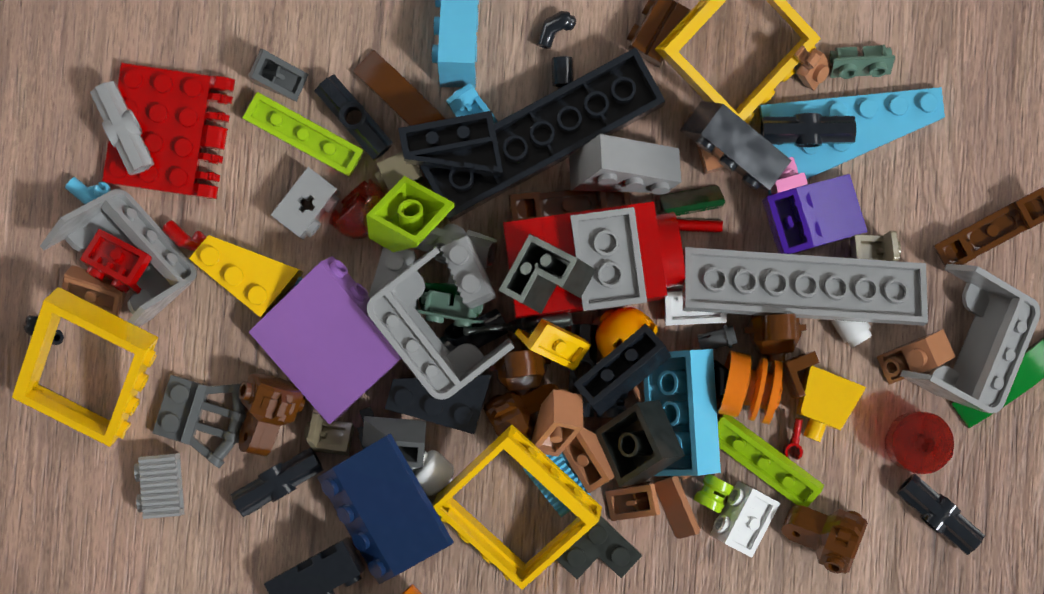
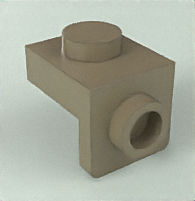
M889 231L883 236L854 235L850 238L851 254L854 259L899 261L901 244L897 239L896 231Z
M313 413L311 422H307L305 426L304 437L314 452L349 456L355 427L353 423L334 421L328 424L319 413Z

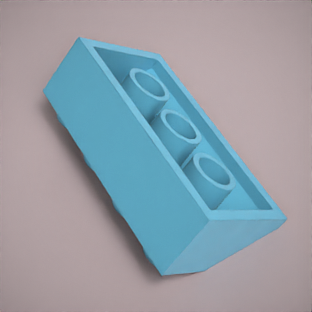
M713 349L670 351L671 357L644 379L645 402L660 400L685 456L654 476H700L721 473Z

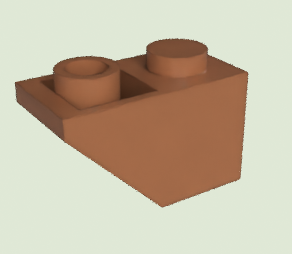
M944 329L877 356L888 384L905 379L900 376L902 370L922 373L939 367L955 358Z

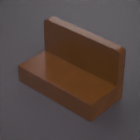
M815 351L806 352L783 361V379L791 398H800L806 395L797 372L820 363Z

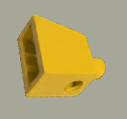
M815 366L805 368L802 387L806 395L799 398L796 414L809 419L803 436L821 442L826 426L841 430L866 387Z

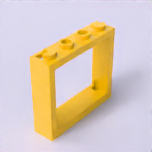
M700 0L655 50L704 101L723 103L748 123L755 115L753 111L760 104H765L774 96L776 86L781 81H787L795 73L796 69L794 67L799 61L795 58L794 54L800 46H805L806 50L811 53L814 48L816 49L815 45L821 38L786 0H766L802 39L734 110L679 53L680 49L726 1Z
M57 287L43 301L12 398L111 447L118 438H124L126 431L131 426L128 418L129 415H133L139 405L140 399L136 397L138 391L141 392L148 381L149 375L145 374L147 367H151L157 355L154 348L159 337ZM61 317L134 354L111 420L39 385Z
M512 424L436 495L433 507L437 514L441 516L442 522L450 524L464 542L471 543L486 562L493 563L502 571L507 581L509 579L512 580L522 590L597 524L602 511V506ZM503 449L577 516L572 523L526 564L453 498L460 489Z

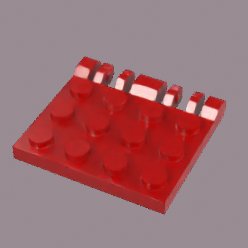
M121 63L118 88L128 109H131L139 122L143 133L141 137L153 158L154 165L144 172L129 175L117 148L109 141L102 182L217 199L219 187L196 182L197 180L220 181V175L214 172L198 171L200 161L211 164H222L223 156L201 153L202 148L225 150L228 129L206 125V120L229 123L230 115H226L223 112H208L209 102L223 105L232 104V96L211 93V90L234 92L235 79Z

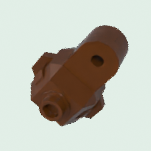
M796 314L752 315L747 324L748 327H743V334H750L751 345L759 355L763 354V356H766L768 362H773V360L785 361V355L794 352L802 331H806V324H800Z
M509 333L507 336L513 342L514 348L495 362L494 365H491L490 372L496 371L497 380L508 391L515 392L516 395L521 397L539 387L547 365L551 364V360L531 351L515 333Z
M253 373L249 375L247 382L244 381L241 384L239 398L248 409V413L240 432V451L260 456L269 455L280 426L294 422L297 412H301L304 408L305 396L292 382L274 376Z
M552 383L545 384L521 397L512 392L493 396L488 403L484 404L483 409L497 436L499 437L512 424L531 441L541 404L553 389L560 390L558 385Z
M794 505L790 507L781 531L787 539L815 550L818 563L824 565L830 572L846 574L850 572L868 523L865 518L855 511L838 509L832 514L826 515L806 506Z

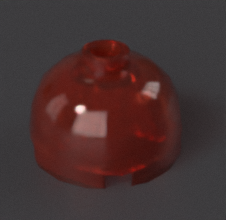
M369 179L368 183L364 180L341 201L344 204L342 211L339 213L337 210H334L329 219V224L345 237L352 239L368 237L366 215L386 194L372 179Z

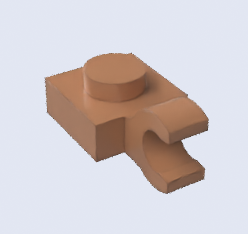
M801 45L794 54L801 64L796 73L804 86L814 91L820 83L825 81L832 67L824 53L815 48L809 53L805 46Z

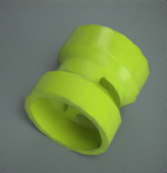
M711 474L705 475L703 479L704 485L700 491L696 492L693 500L720 514L724 507L723 500L731 494L734 486Z

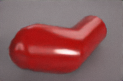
M173 220L168 221L162 228V231L177 246L194 252L207 237L201 231H196L191 237Z

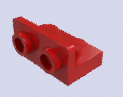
M98 229L79 260L88 267L86 272L94 278L102 281L105 277L112 281L110 285L125 294L130 290L139 295L142 289L137 285V282L152 260V257L148 253Z

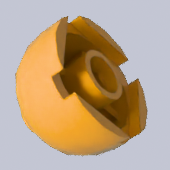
M636 308L610 309L600 318L601 323L597 328L595 340L597 350L604 359L644 324H647L655 334L657 333V325L644 312Z

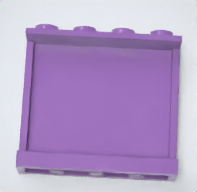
M333 256L315 266L249 331L252 337L328 424H331L348 411L355 401L402 359L370 319L367 313V304L370 300L367 290L361 284L356 283L348 274L346 266Z

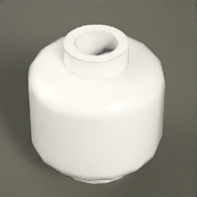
M424 450L423 468L410 467L424 492L429 496L439 493L453 480L454 466L435 450L428 452Z

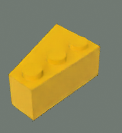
M210 235L206 237L189 258L261 318L280 302L297 281L298 277L303 274V271Z

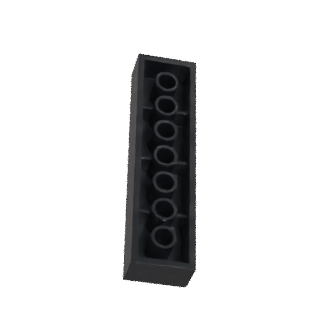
M635 47L495 123L494 127L503 177L420 166L433 192L454 203V208L446 215L451 222L566 160L599 134L610 136L663 107L665 99Z

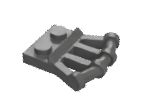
M170 375L152 434L191 445L214 466L221 468L225 463L223 459L234 445L239 443V432L247 415L245 413V406L239 398L241 384L207 386ZM232 392L233 410L206 402L208 394ZM203 410L231 418L228 430L200 423ZM198 430L223 438L224 440L213 452L195 438Z

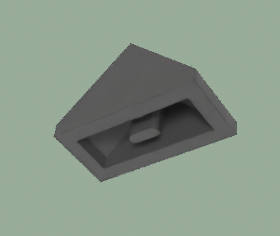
M260 49L248 77L254 84L297 102L309 74L268 51Z

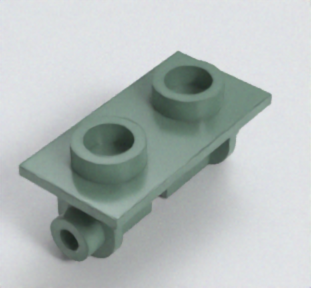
M885 45L863 46V56H858L857 47H836L835 51H830L829 53L830 63H833L830 78L841 77L843 79H850L856 76L881 77L889 75L893 68L895 55H892L891 47L886 48Z
M431 289L428 292L424 291L422 294L421 302L425 304L424 310L416 309L419 313L426 314L425 320L443 323L444 318L454 320V326L472 328L473 323H484V320L476 319L477 314H481L483 310V304L470 309L462 303L463 299L460 295H455L454 305L451 306L452 294Z

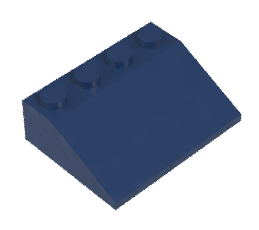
M391 433L317 477L323 492L333 504L339 520L344 523L352 537L354 546L360 551L371 575L375 577L378 584L399 575L454 543Z

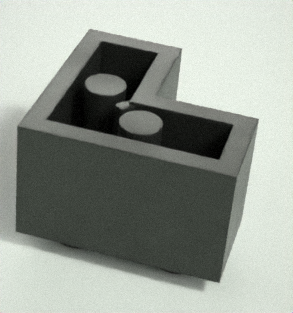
M529 234L499 291L542 313L556 286L581 298L596 269L563 250Z
M600 516L599 522L556 560L571 575L578 579L599 557L622 578L642 557V554Z

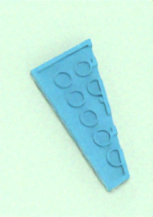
M942 87L759 106L760 121L762 117H794L795 114L819 113L822 116H855L856 138L853 144H822V146L795 147L794 144L774 145L788 158H794L798 173L804 172L806 179L945 118ZM768 190V196L773 195L771 190Z

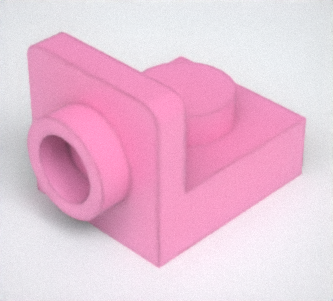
M789 157L792 161L770 189L772 194L808 184L805 173H798L793 157Z

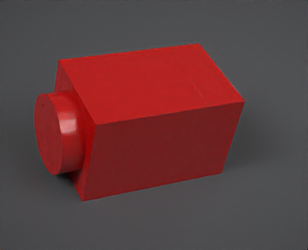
M654 201L503 222L510 270L529 234L576 257L571 215L634 207L647 302L662 300L668 296L667 288L683 286L685 280L684 256L676 214L671 212L656 215ZM558 286L555 287L542 313L514 299L516 319L583 311L581 298Z

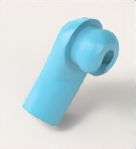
M76 177L70 179L65 186V189L83 204H87L111 191L110 186L106 182H99L98 185L87 187Z

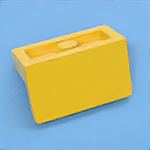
M544 319L540 320L532 334L519 328L515 332V335L531 351L572 370L576 369L591 347L585 339Z

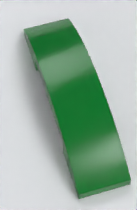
M1044 337L1027 348L1004 406L1044 379ZM956 402L950 403L967 428L973 427L994 414L981 412Z

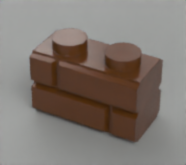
M648 0L642 11V14L646 16L641 26L635 23L627 37V40L631 42L628 50L630 51L636 47L643 59L656 67H660L664 58L655 48L691 10L674 0Z

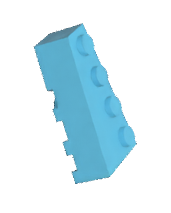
M435 0V7H440V17L434 16V35H439V43L432 47V63H438L440 87L463 88L471 83L476 88V32H478L479 0Z

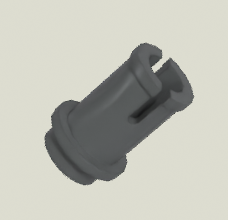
M725 324L722 329L697 334L701 350L717 349L724 346L732 348V344L737 343L733 325L727 327Z

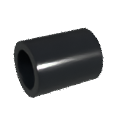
M568 56L553 57L552 86L563 87L573 82V58Z

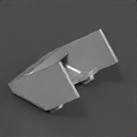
M120 189L111 190L60 217L40 245L43 250H46L65 239L73 249L84 253L98 229H101L148 253L152 260L137 282V285L142 290L139 295L134 293L128 300V309L132 314L128 322L137 327L153 319L182 293L197 275L196 269L190 260L129 193Z
M436 245L374 294L367 304V313L428 393L436 399L443 400L450 398L511 351L514 345L511 339L508 338L486 356L475 345L469 343L461 344L449 352L412 305L413 302L422 296L425 289L424 279L417 270L440 253L441 249Z
M947 264L944 270L967 282L962 293V302L969 312L975 314L953 369L940 365L932 369L929 374L902 370L900 376L936 396L981 412L997 413L1006 402L1040 318V306L1035 299L979 266Z

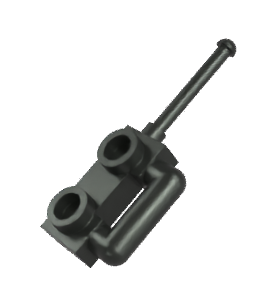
M571 313L540 315L516 319L508 324L473 328L465 327L463 334L469 336V334L510 330L515 333L518 328L532 334L541 319L563 329L573 325Z

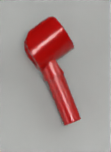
M795 418L790 443L783 447V455L788 457V449L795 446L798 451L796 460H799L803 455V449L799 445L802 418Z

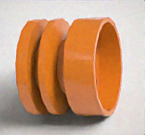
M729 351L724 365L729 370L723 399L717 398V413L738 417L743 405L748 406V420L754 421L760 408V423L770 424L782 395L784 382L783 362L773 360L767 373V358H761L756 370L751 369V355Z

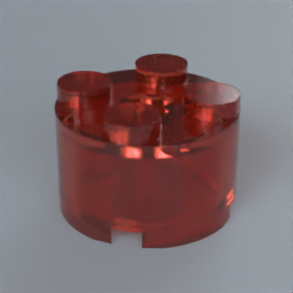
M908 412L898 416L892 422L885 437V449L890 460L899 468L917 474H930L940 470L951 460L954 453V438L948 424L938 415L929 412ZM918 437L924 438V443L921 444L922 449L914 447Z

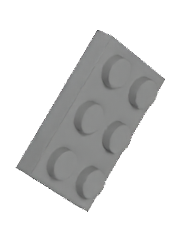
M634 207L571 215L575 256L596 269L581 297L583 311L647 303Z

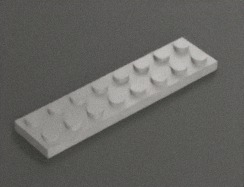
M685 247L683 249L685 266L683 311L762 316L796 314V318L924 326L928 323L926 263Z

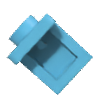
M471 83L456 90L446 100L456 117L490 111ZM492 113L493 122H494V124H495V123L498 122V121H497V119L495 118L494 114Z

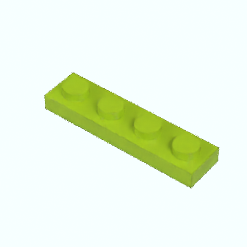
M259 92L255 94L243 116L245 121L349 178L364 153L363 149Z
M723 414L719 418V448L794 504L808 507L822 492L824 484L734 417Z

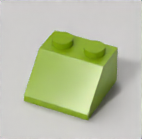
M404 176L366 215L369 239L392 252L415 248L454 208V203Z

